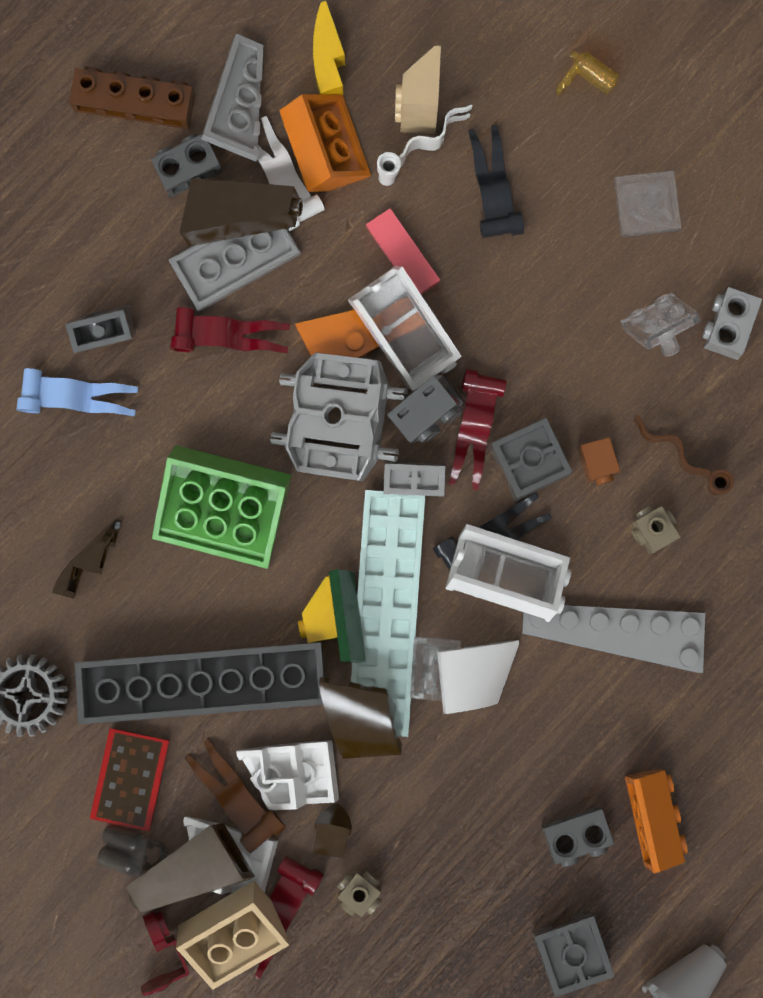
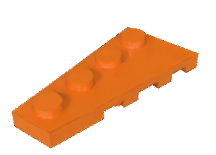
M409 297L402 298L377 314L372 320L381 331L383 326H389L415 306ZM355 310L295 324L311 356L314 353L362 358L380 349ZM417 311L394 327L390 334L383 336L389 344L425 326L426 323Z

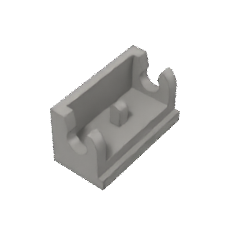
M385 461L383 494L444 496L445 464Z

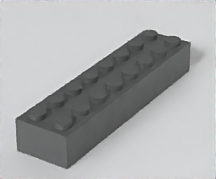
M322 643L75 662L78 723L92 724L323 705L319 688L320 677H325Z

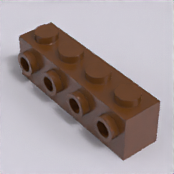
M87 66L84 69L75 68L69 103L74 112L189 130L195 94L192 86H189L184 81L172 80L171 83L161 82L153 76L136 78L122 71H114L113 74L104 73L98 68Z

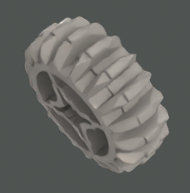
M31 654L26 663L24 655H18L17 665L14 660L8 658L6 659L8 670L0 666V726L8 722L5 727L6 733H12L16 727L17 736L22 737L27 728L30 737L36 736V726L41 733H45L48 731L45 721L52 726L58 723L53 713L60 716L64 715L65 711L57 706L58 703H68L67 698H60V692L68 691V687L58 686V682L65 679L63 674L53 677V674L58 669L56 665H51L47 670L45 669L48 659L42 658L37 664L36 655ZM26 670L25 677H22L18 687L5 688L8 681L15 674ZM35 672L44 678L50 694L41 692L37 688V678H34ZM29 688V692H32L33 696H39L40 698H32L24 703L25 699H21L20 695H14L13 693H21ZM4 697L15 702L17 707L16 713L19 714L18 718L9 712ZM36 703H48L47 708L38 718L27 721L28 714H31L32 708Z

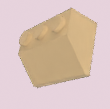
M434 46L403 73L402 85L396 84L395 122L401 123L400 132L436 133L441 46Z
M252 881L178 925L176 949L213 990L289 946V939L272 901L258 884Z

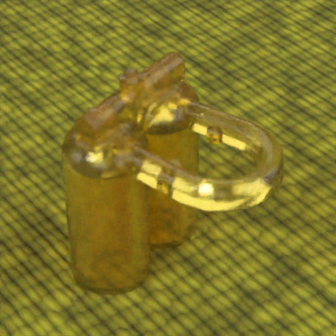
M572 52L569 58L572 59L574 64L558 85L555 93L561 96L578 74L601 92L608 95L617 84L619 75L588 52H582L581 54Z

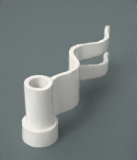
M472 105L450 110L445 116L443 131L440 136L435 138L425 136L411 138L399 157L392 152L381 154L377 160L380 183L389 186L395 182L401 166L412 150L434 151L439 149L443 144L447 125L454 121L470 118V113L462 116L452 115L467 112L472 109Z
M267 116L261 118L275 158H272L258 145L259 158L257 160L261 164L269 184L294 186L299 197L303 200V211L301 216H297L296 226L287 228L288 231L299 227L300 222L325 209L317 194L312 197L310 196L298 177L287 150L277 139Z

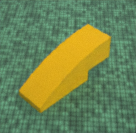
M324 1L319 6L313 36L316 84L319 94L344 96L343 84L337 68L345 65V54L327 2Z

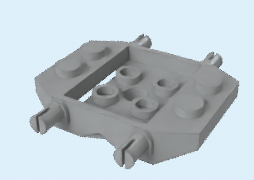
M314 353L296 372V375L280 374V378L291 379L290 381L279 379L280 385L294 386V411L288 424L287 434L272 432L271 437L282 438V440L270 438V441L273 445L285 446L297 472L364 481L378 460L394 462L398 460L397 456L387 455V453L399 455V450L381 447L380 442L387 400L404 401L407 396L397 395L396 393L408 395L407 388L390 387L380 361ZM313 383L368 391L367 394L318 388L313 387ZM338 407L341 411V419L338 423L332 424L329 421V412L333 408ZM305 438L359 445V450L306 443Z

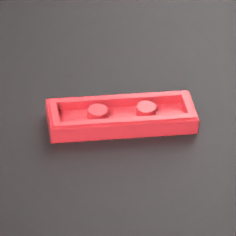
M391 208L366 224V228L393 267L396 265L402 266L421 295L440 283L439 277Z

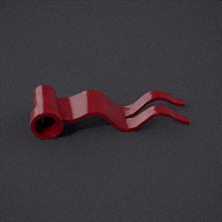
M179 307L176 309L174 336L171 337L170 350L190 353L194 352V346H219L238 351L267 350L288 353V347L266 340L244 338L243 335L266 330H290V324L268 320L239 321L221 316H194V309Z
M466 368L461 392L467 393V403L465 404L457 437L449 485H455L468 447L472 443L474 458L472 489L478 491L497 396H504L507 380L481 375L476 370Z
M285 856L277 870L282 876L270 897L285 932L297 914L307 893L313 896L325 875L316 869L310 870ZM273 955L259 963L254 977L260 980Z

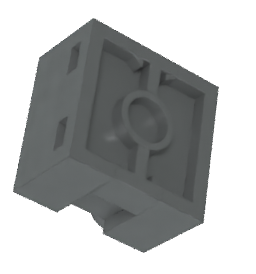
M433 375L387 415L410 443L416 440L423 443L425 441L429 442L441 432L438 427L442 423H451L464 412L461 407L467 402L445 375Z
M547 418L491 443L489 447L497 465L500 464L508 481L507 486L514 501L565 479L573 473Z
M590 911L571 917L572 921L553 928L551 925L532 931L555 997L615 977L597 923Z

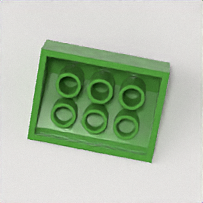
M175 445L166 461L152 539L268 569L292 475Z

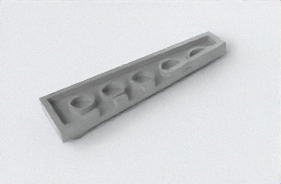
M564 605L560 614L556 613L551 621L547 622L543 618L523 612L522 634L695 673H703L705 613Z

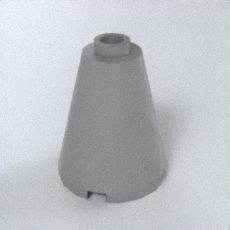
M703 944L648 980L642 986V991L645 994L649 990L653 995L652 998H710L727 967L724 961L726 956L717 946L712 944L709 947Z

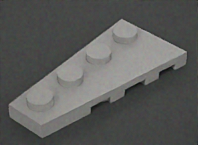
M236 34L233 38L201 136V140L255 162L259 158L260 82L262 81L263 69L262 44L239 34Z

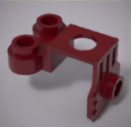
M152 911L142 916L156 952L175 945L176 948L177 941L174 934L170 935L161 911L157 913ZM178 950L177 952L183 967L145 982L140 988L143 996L157 994L165 990L173 982L190 975L184 958Z

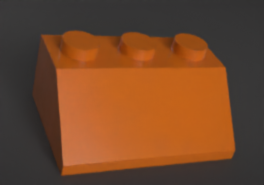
M301 94L279 110L308 192L331 191L371 176L343 95Z
M655 769L625 776L644 867L653 873H658L685 863L684 854L688 853L684 835L679 836L677 823H681L678 806L672 805L670 793L674 792V785L671 775H666L663 769Z

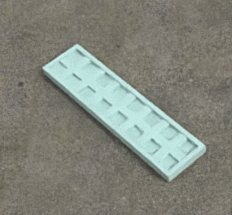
M365 490L357 599L366 661L352 663L351 682L367 687L374 686L387 689L396 705L394 729L398 736L408 737L425 496L383 494L384 491Z

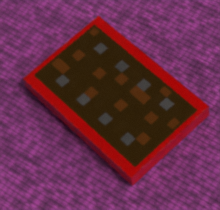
M110 728L89 819L151 831L170 740Z

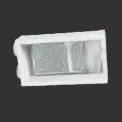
M396 265L348 299L404 382L406 388L412 391L418 389L433 375L438 374L440 371L444 374L457 365L455 361L462 357L402 266Z
M466 524L459 535L445 589L460 591L543 618L545 621L550 622L556 613L560 614L565 604V596H562L563 587L568 585L572 570L568 569L570 557Z

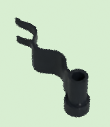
M491 125L492 172L488 171L484 152L474 129H468L473 150L476 179L480 187L485 220L480 221L482 238L510 233L512 236L524 234L521 211L514 212L511 189L504 168L502 143L497 125Z
M536 492L478 528L517 540L552 517L548 513L508 530L505 529L522 511L539 498ZM453 536L432 548L438 559L442 558L449 571L458 542ZM485 551L484 559L493 553Z

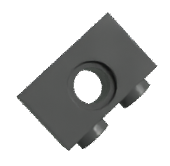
M128 304L71 318L65 324L74 353L129 340L136 334Z

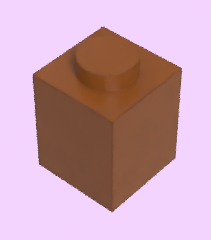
M610 437L580 445L577 449L588 483L596 481L597 486L614 481L613 476L617 475L620 469Z

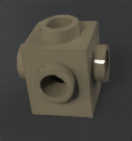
M650 505L636 514L638 520L632 523L634 529L631 530L635 541L639 546L644 545L649 555L680 538L675 529L677 522L669 510L665 511L662 506L654 510ZM652 524L656 526L657 532L652 530Z
M358 869L353 875L348 872L337 886L340 889L337 897L341 900L339 906L351 916L357 913L362 918L366 912L371 915L382 901L379 898L381 894V888L378 886L380 881L367 870L364 874ZM356 890L364 891L366 896L362 901H357L354 898L353 894Z

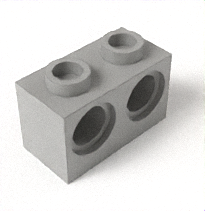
M730 287L722 295L717 294L712 306V311L716 312L713 322H707L702 338L706 339L704 348L738 360L744 354L762 299ZM728 304H738L741 308V315L732 314L728 309ZM720 330L730 333L732 337L731 343H725L720 340L718 335Z

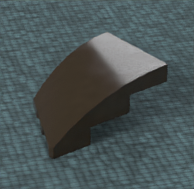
M115 519L108 524L68 563L58 577L52 593L75 599L83 570L102 574L109 547L115 548L122 525L121 520Z
M320 677L319 688L325 714L343 759L401 755L402 743L394 729L396 705L387 689L374 686L367 687L350 682L347 687L329 683V678Z

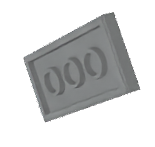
M281 229L195 245L169 259V262L197 311L200 312L301 255V252L288 230Z

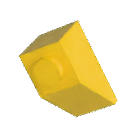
M329 576L324 578L302 612L303 620L298 621L301 639L307 638L308 643L337 638Z

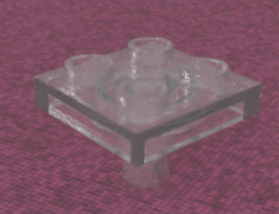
M674 171L615 177L614 186L621 237L681 230Z
M671 293L658 297L653 304L643 309L634 310L627 318L620 322L624 331L647 350L660 345L662 355L672 356L681 349L675 335L701 321L696 310Z

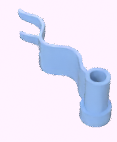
M26 368L23 374L21 397L17 400L16 410L25 413H40L41 407L66 408L87 413H115L135 416L136 410L109 402L92 400L91 398L110 393H138V387L117 383L98 384L68 378L42 377L41 370Z

